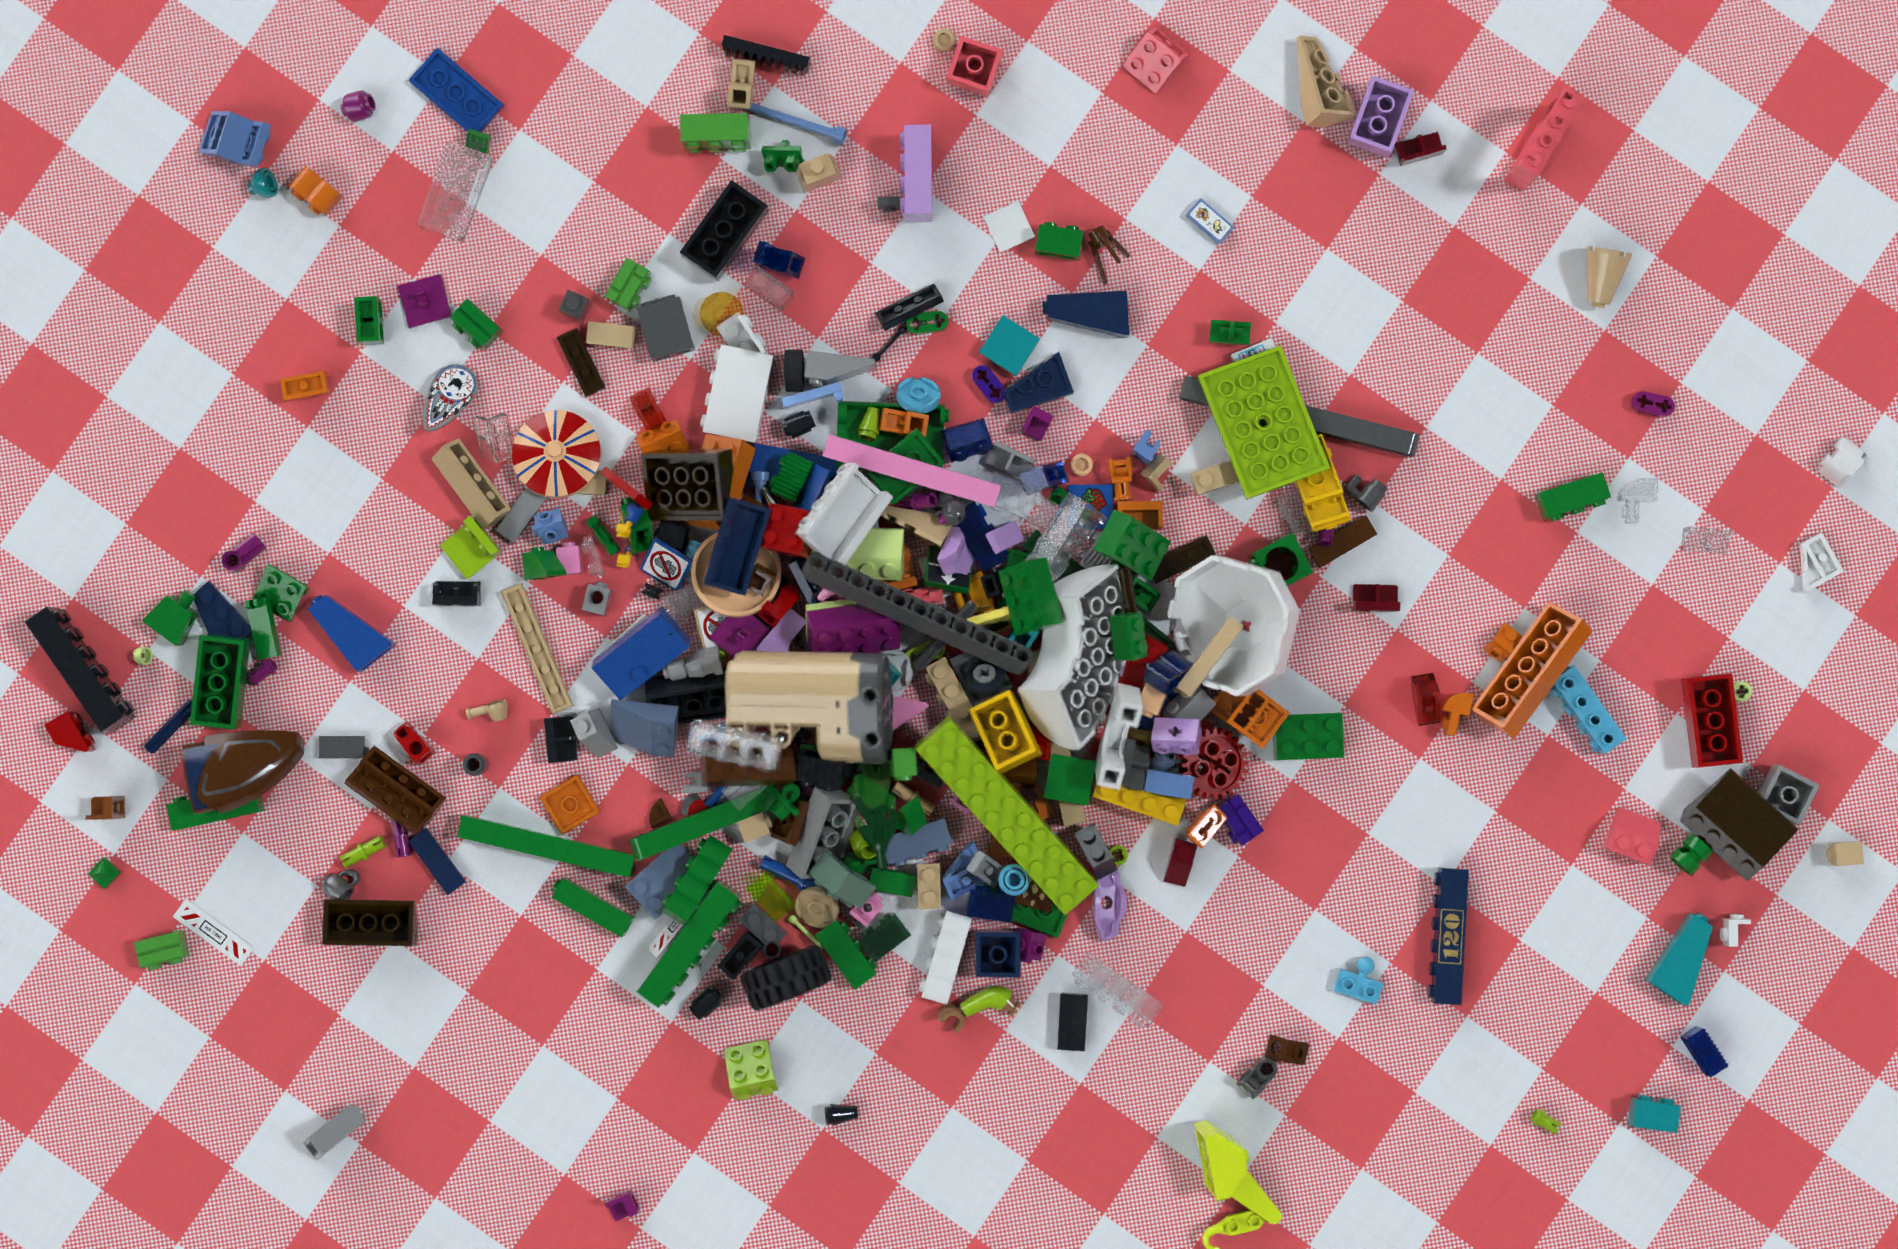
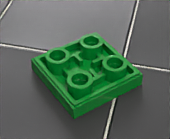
M1052 753L1043 798L1088 806L1096 761Z

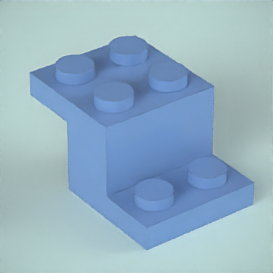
M212 111L198 153L206 156H215L238 166L258 167V164L263 159L264 145L270 138L269 130L271 125L265 122L249 120L230 111Z

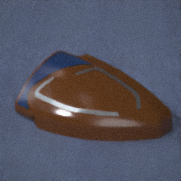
M240 731L208 735L204 737V742L183 746L184 775L193 812L200 814L218 810L219 813H223L243 806L262 796L283 780L303 757L304 740L302 736L294 731Z

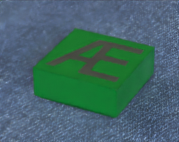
M470 128L467 132L465 151L486 157L489 153L491 135Z

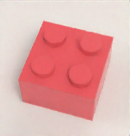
M961 36L947 75V84L989 98L1003 57V50Z

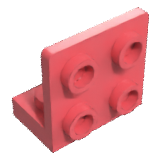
M1154 27L1147 31L1123 63V67L1156 93L1175 68L1184 62L1189 54L1158 28Z

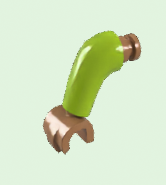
M1000 985L989 986L961 1002L960 1006L951 1002L943 1005L938 1012L937 1020L941 1023L946 1022L950 1016L958 1017L957 1021L953 1024L954 1031L958 1033L964 1026L965 1016L970 1017L988 1008H993L997 1011L1000 1009L1008 1010V1014L1013 1016L1020 1008L1021 1003L1019 1001L1014 1002L1015 998L1012 997V991L1009 988Z

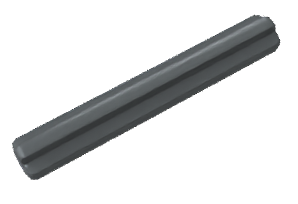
M969 600L956 615L964 619L970 618L978 610V606ZM934 638L913 662L914 668L920 672L923 671L947 643Z

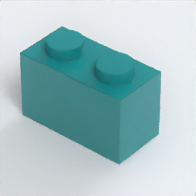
M1639 1094L1638 1098L1631 1097L1627 1124L1633 1127L1678 1133L1681 1106L1675 1104L1674 1099L1661 1097L1660 1101L1652 1100V1096Z

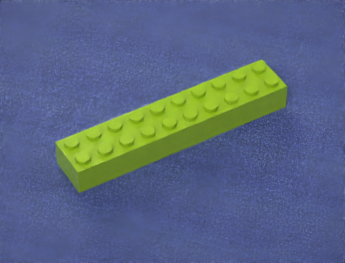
M950 715L915 744L918 753L1065 915L1099 887L1098 881L1005 776L995 770L993 763Z

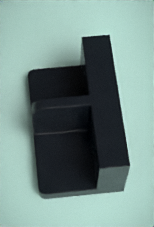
M573 716L544 718L548 763L575 761L578 759L575 731L570 720L574 719Z

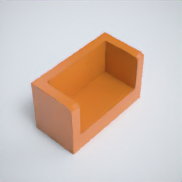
M1163 501L1117 502V511L1136 518L1151 529L1163 528Z

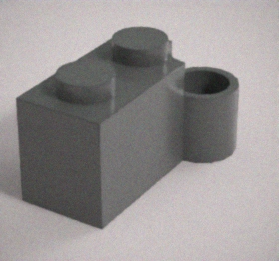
M755 902L742 915L739 921L765 944L763 947L764 955L769 959H775L782 952V946L779 942L788 932ZM771 943L776 944L779 949L778 954H768L766 950L767 945Z

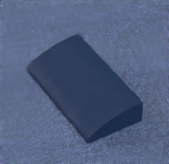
M732 497L728 498L703 581L704 585L743 596L746 595L771 509Z

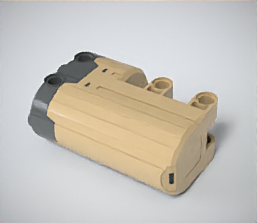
M737 652L734 655V659L730 660L727 664L726 670L727 741L734 747H741L746 743L751 732L757 726H771L773 744L779 748H785L789 746L795 737V733L802 726L816 727L818 752L823 760L836 763L841 761L846 763L873 764L889 762L893 739V693L891 667L887 655L884 653ZM735 730L742 732L744 738L736 736ZM779 731L787 733L788 739L782 738L779 735Z

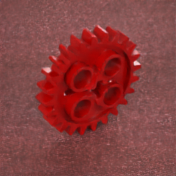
M1210 727L1209 731L1203 728L1199 753L1203 757L1211 759L1213 763L1228 769V774L1220 768H1215L1212 763L1199 758L1197 754H1179V757L1184 759V762L1178 763V766L1184 767V770L1179 774L1194 776L1192 791L1195 790V796L1202 795L1203 799H1209L1210 797L1212 800H1217L1219 796V798L1225 799V792L1233 795L1232 787L1239 789L1240 787L1237 782L1245 781L1241 774L1248 773L1243 768V765L1249 764L1248 761L1243 760V757L1248 755V752H1241L1245 745L1237 744L1239 737H1232L1233 732H1225L1223 728H1218L1217 730L1215 727ZM1211 743L1212 751L1208 754L1207 747ZM1227 754L1230 755V761L1228 762V764H1226L1225 757ZM1201 763L1202 770L1198 773L1197 766ZM1219 773V775H1220V780H1219V782L1216 784V783H1215V776Z

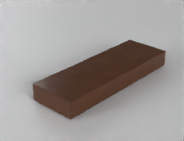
M1365 515L1333 534L1331 546L1316 544L1309 548L1308 551L1317 566L1321 568L1377 535V532Z

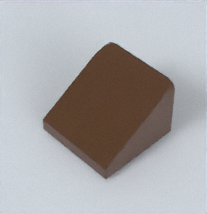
M756 563L748 588L763 596L776 573Z

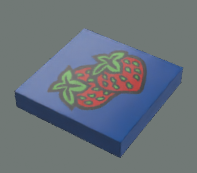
M1113 484L1068 485V530L1104 529L1113 512Z

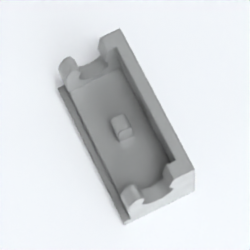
M691 772L684 776L685 778H695L691 780V783L695 785L683 787V794L712 791V787H702L701 772Z

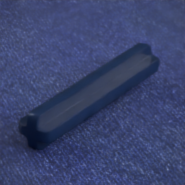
M187 700L145 744L144 747L148 752L154 754L191 716L192 700Z

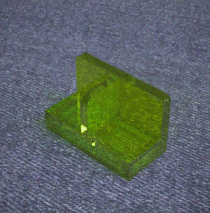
M768 871L748 887V891L775 921L780 920L795 906L792 898Z

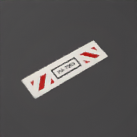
M709 889L704 894L696 909L700 906V904L703 902V900L710 892ZM672 918L648 946V949L656 958L683 926Z
M187 899L184 900L173 915L175 919L239 966H242L254 949Z

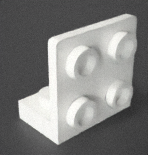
M737 312L716 326L728 346L761 352L762 354L766 353L763 347L767 344L758 332L755 334L752 332L751 328L754 325L747 315L743 314L741 316Z

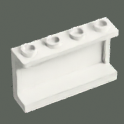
M722 344L720 349H716L714 362H717L716 370L711 372L709 384L713 385L711 393L707 392L705 405L708 406L707 413L702 415L700 427L703 428L704 433L757 443L775 360L774 355L762 354Z
M845 463L840 466L837 476L827 484L824 494L814 502L811 512L801 520L799 529L796 531V534L816 553L844 565L893 498L887 491H880L858 470L859 465L857 463Z

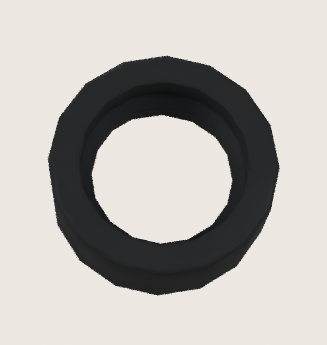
M785 350L786 392H803L805 383L803 350Z

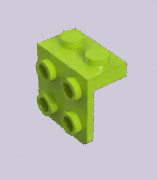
M767 1040L725 1049L724 1054L729 1086L735 1100H747L751 1096L769 1095L773 1091L779 1090L773 1073Z

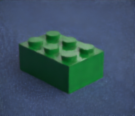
M1114 509L1094 550L1121 567H1130L1132 574L1151 581L1171 541L1136 518Z
M1047 557L1027 560L998 571L1015 636L1038 632L1064 623Z
M1342 713L1288 715L1273 735L1274 760L1344 758Z

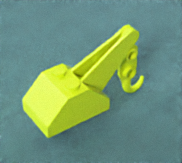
M1208 1120L1194 1123L1207 1189L1217 1201L1232 1197L1250 1209L1228 1215L1219 1223L1208 1227L1202 1236L1204 1246L1207 1249H1220L1218 1246H1212L1209 1242L1210 1237L1214 1234L1219 1233L1233 1236L1257 1230L1266 1221L1271 1224L1279 1223L1282 1219V1213L1248 1172L1247 1163H1249V1155L1247 1150L1243 1149L1241 1143L1237 1142L1232 1135Z

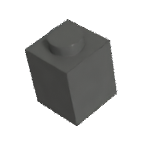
M567 290L559 311L583 323L591 301L584 296Z

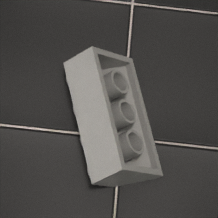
M814 787L797 845L793 846L786 864L800 879H815L809 872L824 851L843 860L860 814L853 802L854 798H858L857 796L841 790L827 791L823 787Z

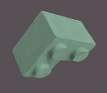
M826 851L822 853L809 872L815 878L814 883L828 890L827 895L836 901L840 898V901L850 908L854 905L862 909L876 889V886L865 876L850 869L839 858Z

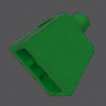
M184 590L179 598L174 595H167L142 622L175 646L184 645L198 616V613L190 607L196 596L188 590Z

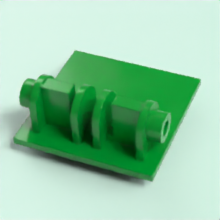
M267 564L253 599L269 596L272 612L291 622L302 596L308 593L309 588L306 583H301L294 576H289V573L282 572L277 566L274 567Z

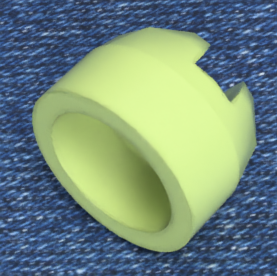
M138 647L133 651V660L137 664L148 665L152 661L153 653L150 648Z

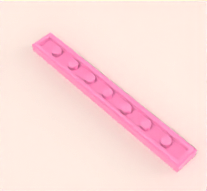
M828 434L822 456L844 463H857L859 467L992 507H995L1001 485L831 434Z

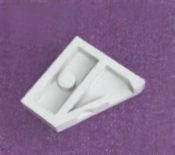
M1822 532L1800 544L1802 589L1804 593L1844 572Z

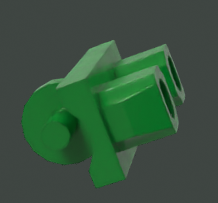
M782 140L781 146H763L761 150L764 158V167L767 172H775L777 167H784L788 172H796L798 165L805 162L801 146H790L789 140Z
M1211 320L1209 343L1250 345L1251 322Z
M787 783L779 792L773 785H770L767 790L771 794L763 803L781 821L790 812L796 817L800 811L791 802L796 801L800 796L799 787L794 783Z

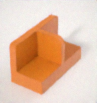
M323 370L281 378L280 384L283 400L287 402L302 398L313 399V396L328 394L327 379L330 378L329 373Z

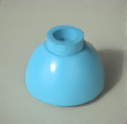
M1010 864L1001 870L998 881L1000 888L1005 893L1016 896L1027 890L1030 877L1020 865Z

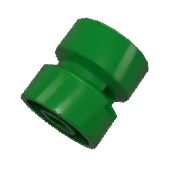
M1690 834L1682 842L1683 847H1678L1669 857L1681 870L1693 876L1700 868L1699 863L1706 862L1713 854V851L1700 838Z

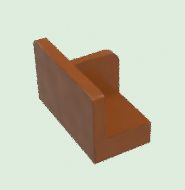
M125 796L93 797L91 799V815H85L86 820L125 818Z

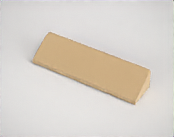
M1228 618L1178 684L1177 689L1182 697L1192 696L1243 629V626L1234 618Z

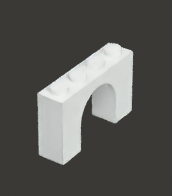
M1117 683L1095 759L1097 785L1120 789L1125 772L1123 757L1127 734L1130 726L1138 727L1143 710L1141 693L1138 687Z

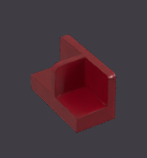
M1438 132L1424 136L1419 134L1413 139L1396 143L1394 146L1400 166L1442 155L1447 150L1446 145L1442 146Z
M1354 584L1352 611H1400L1398 586Z

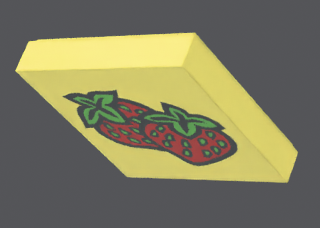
M1008 606L966 619L995 633L1012 629Z

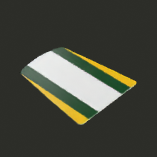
M764 487L762 491L768 503L779 504L770 492L769 487Z

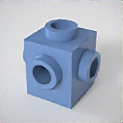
M560 507L534 515L535 524L532 525L533 532L536 538L540 537L543 545L569 537L567 525Z

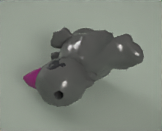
M935 489L931 491V493L937 496L938 500L937 505L932 507L934 511L943 509L938 524H960L966 516V503L963 500L960 501L959 496Z

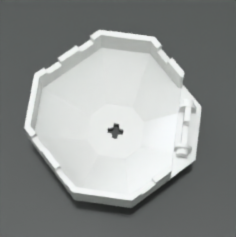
M1211 555L1176 578L1174 587L1177 589L1174 600L1170 601L1167 616L1169 619H1177L1172 640L1188 669L1193 666L1229 617L1234 618L1242 626L1244 625V620L1251 622L1249 626L1250 631H1240L1202 681L1203 686L1229 692V694L1235 696H1249L1285 673L1300 610L1280 572L1225 556Z

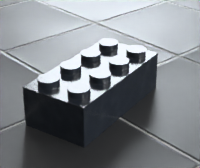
M731 180L681 249V256L719 282L769 212L768 205Z

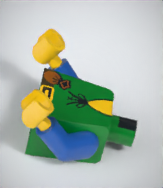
M631 497L621 500L620 523L616 527V531H618L617 537L626 538L628 544L625 549L626 555L619 553L617 559V566L623 568L629 567L631 556L649 550L653 541V525L645 508L634 502Z

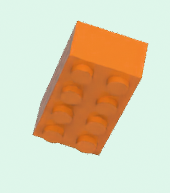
M706 434L701 449L732 450L734 472L730 497L740 500L756 449L742 439ZM722 520L686 522L695 527L719 531Z

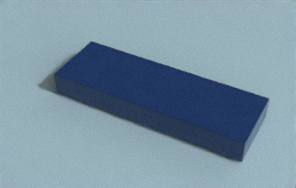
M425 828L408 841L447 895H450L467 882L428 828Z

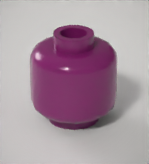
M359 90L346 94L343 97L340 108L342 114L348 117L350 121L358 122L370 118L376 109V105L371 94L364 90Z

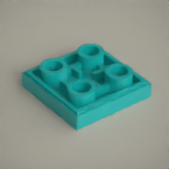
M1002 315L979 353L1012 375L1017 376L1040 341V338Z

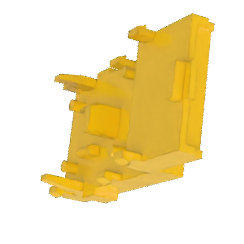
M1322 434L1317 436L1330 469L1294 483L1303 501V514L1307 517L1312 533L1323 529L1331 530L1337 528V525L1351 521V516L1343 497V489L1331 459L1332 453L1330 447L1327 448Z

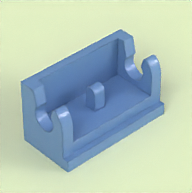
M1146 429L1130 453L1147 466L1154 459L1153 455L1160 446V440L1155 442L1153 447H1151V443L1147 444L1152 434L1148 429Z

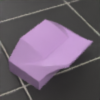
M951 527L937 557L944 575H951L953 573L967 575L974 561V557L967 547L960 527Z

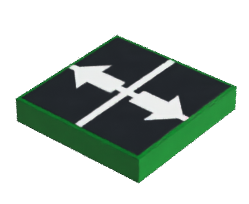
M929 546L924 586L968 594L970 590L971 568L967 575L961 573L944 575L937 560L942 548Z

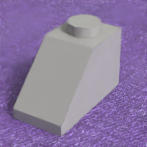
M600 708L588 711L570 720L578 740L596 757H602L618 749Z

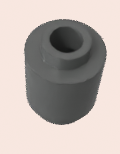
M480 753L469 754L463 761L464 771L471 776L484 774L489 766L488 759ZM476 760H478L480 763L478 769L474 767V762Z

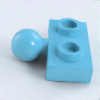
M1365 956L1361 957L1357 962L1358 974L1340 968L1333 990L1377 1005L1384 983L1367 977V974L1373 972L1375 963L1370 957Z

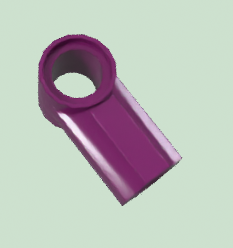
M252 533L233 550L224 553L221 559L222 565L231 572L239 573L267 547L255 533ZM237 556L239 558L238 564L235 567H230V559Z

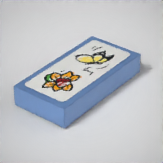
M1201 198L1186 214L1188 219L1219 245L1234 228L1232 224Z

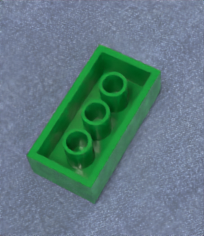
M207 633L199 635L190 724L232 730L241 727L251 639Z

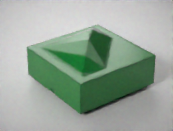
M103 857L88 874L103 889H107L122 872L106 857Z

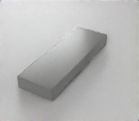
M526 487L496 531L515 544L547 498L535 494Z

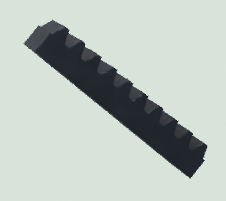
M727 35L723 37L722 47L725 56L732 52L733 58H737L739 54L742 59H746L748 56L750 60L757 58L759 65H762L764 61H766L768 67L775 63L776 69L783 65L785 72L790 67H792L793 74L801 70V75L805 76L809 72L811 60L808 56Z

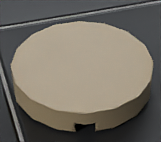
M818 886L807 887L797 896L795 901L796 914L799 918L802 917L807 925L823 928L837 919L840 906L838 901L826 894L827 889H822Z

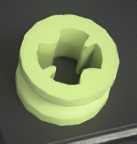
M1735 682V691L1739 689V685L1743 686L1742 689L1746 691L1745 694H1742V698H1739V694L1735 692L1736 701H1747L1752 695L1751 686L1746 682Z

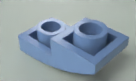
M1147 769L1143 791L1191 799L1194 776Z

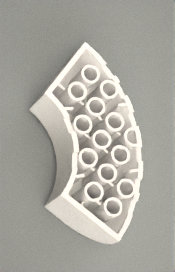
M1118 564L1086 568L1054 583L1064 623L1043 630L1042 645L1036 665L1027 680L1018 688L1024 707L1038 730L1055 744L1067 749L1079 750L1095 734L1094 729L1099 722L1104 721L1106 718L1105 712L1108 706L1112 704L1119 676H1123L1126 661L1115 660L1109 621L1110 615L1125 612L1118 575Z

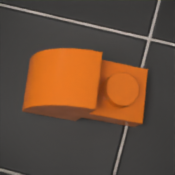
M883 408L879 431L906 437L917 428L926 437L929 415Z
M1457 693L1443 701L1439 710L1448 712L1447 716H1443L1441 729H1444L1443 734L1449 736L1456 735L1460 715H1470L1474 694Z

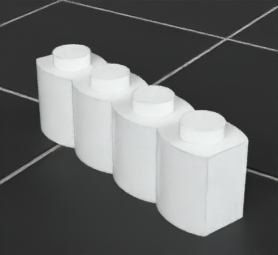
M946 910L945 914H940L937 926L941 927L939 936L934 935L931 948H934L935 951L933 957L928 956L925 970H929L926 979L922 978L918 990L922 992V998L948 1004L972 917Z

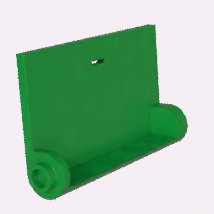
M838 401L837 437L884 451H889L905 438L898 436V434L879 431V437H876L874 442L865 441L858 437L859 432L857 430L868 407H875L881 410V420L883 408L907 412L898 403ZM939 404L934 410L921 414L929 415L925 438L943 459L944 423L949 422V409H945V404ZM836 460V469H839L845 463Z

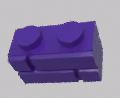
M1238 793L1217 806L1228 817L1223 825L1226 824L1230 830L1227 834L1234 844L1239 843L1240 846H1243L1264 831Z

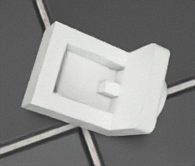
M1730 914V918H1723V928L1720 929V940L1723 941V945L1738 947V924H1751V919L1744 918V914Z

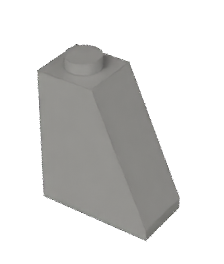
M351 1103L303 1142L304 1146L317 1161L365 1122L363 1118L365 1117L364 1112L359 1106L354 1107Z

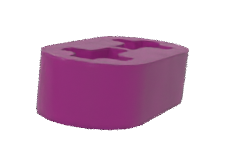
M1641 391L1631 399V406L1635 411L1657 417L1669 416L1675 409V403L1670 397ZM1643 396L1644 401L1650 402L1651 405L1646 404L1641 408L1637 399ZM1665 401L1669 409L1663 413L1662 408L1655 406V404H1662Z

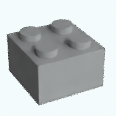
M1771 765L1758 793L1791 823L1800 825L1820 785L1781 765Z

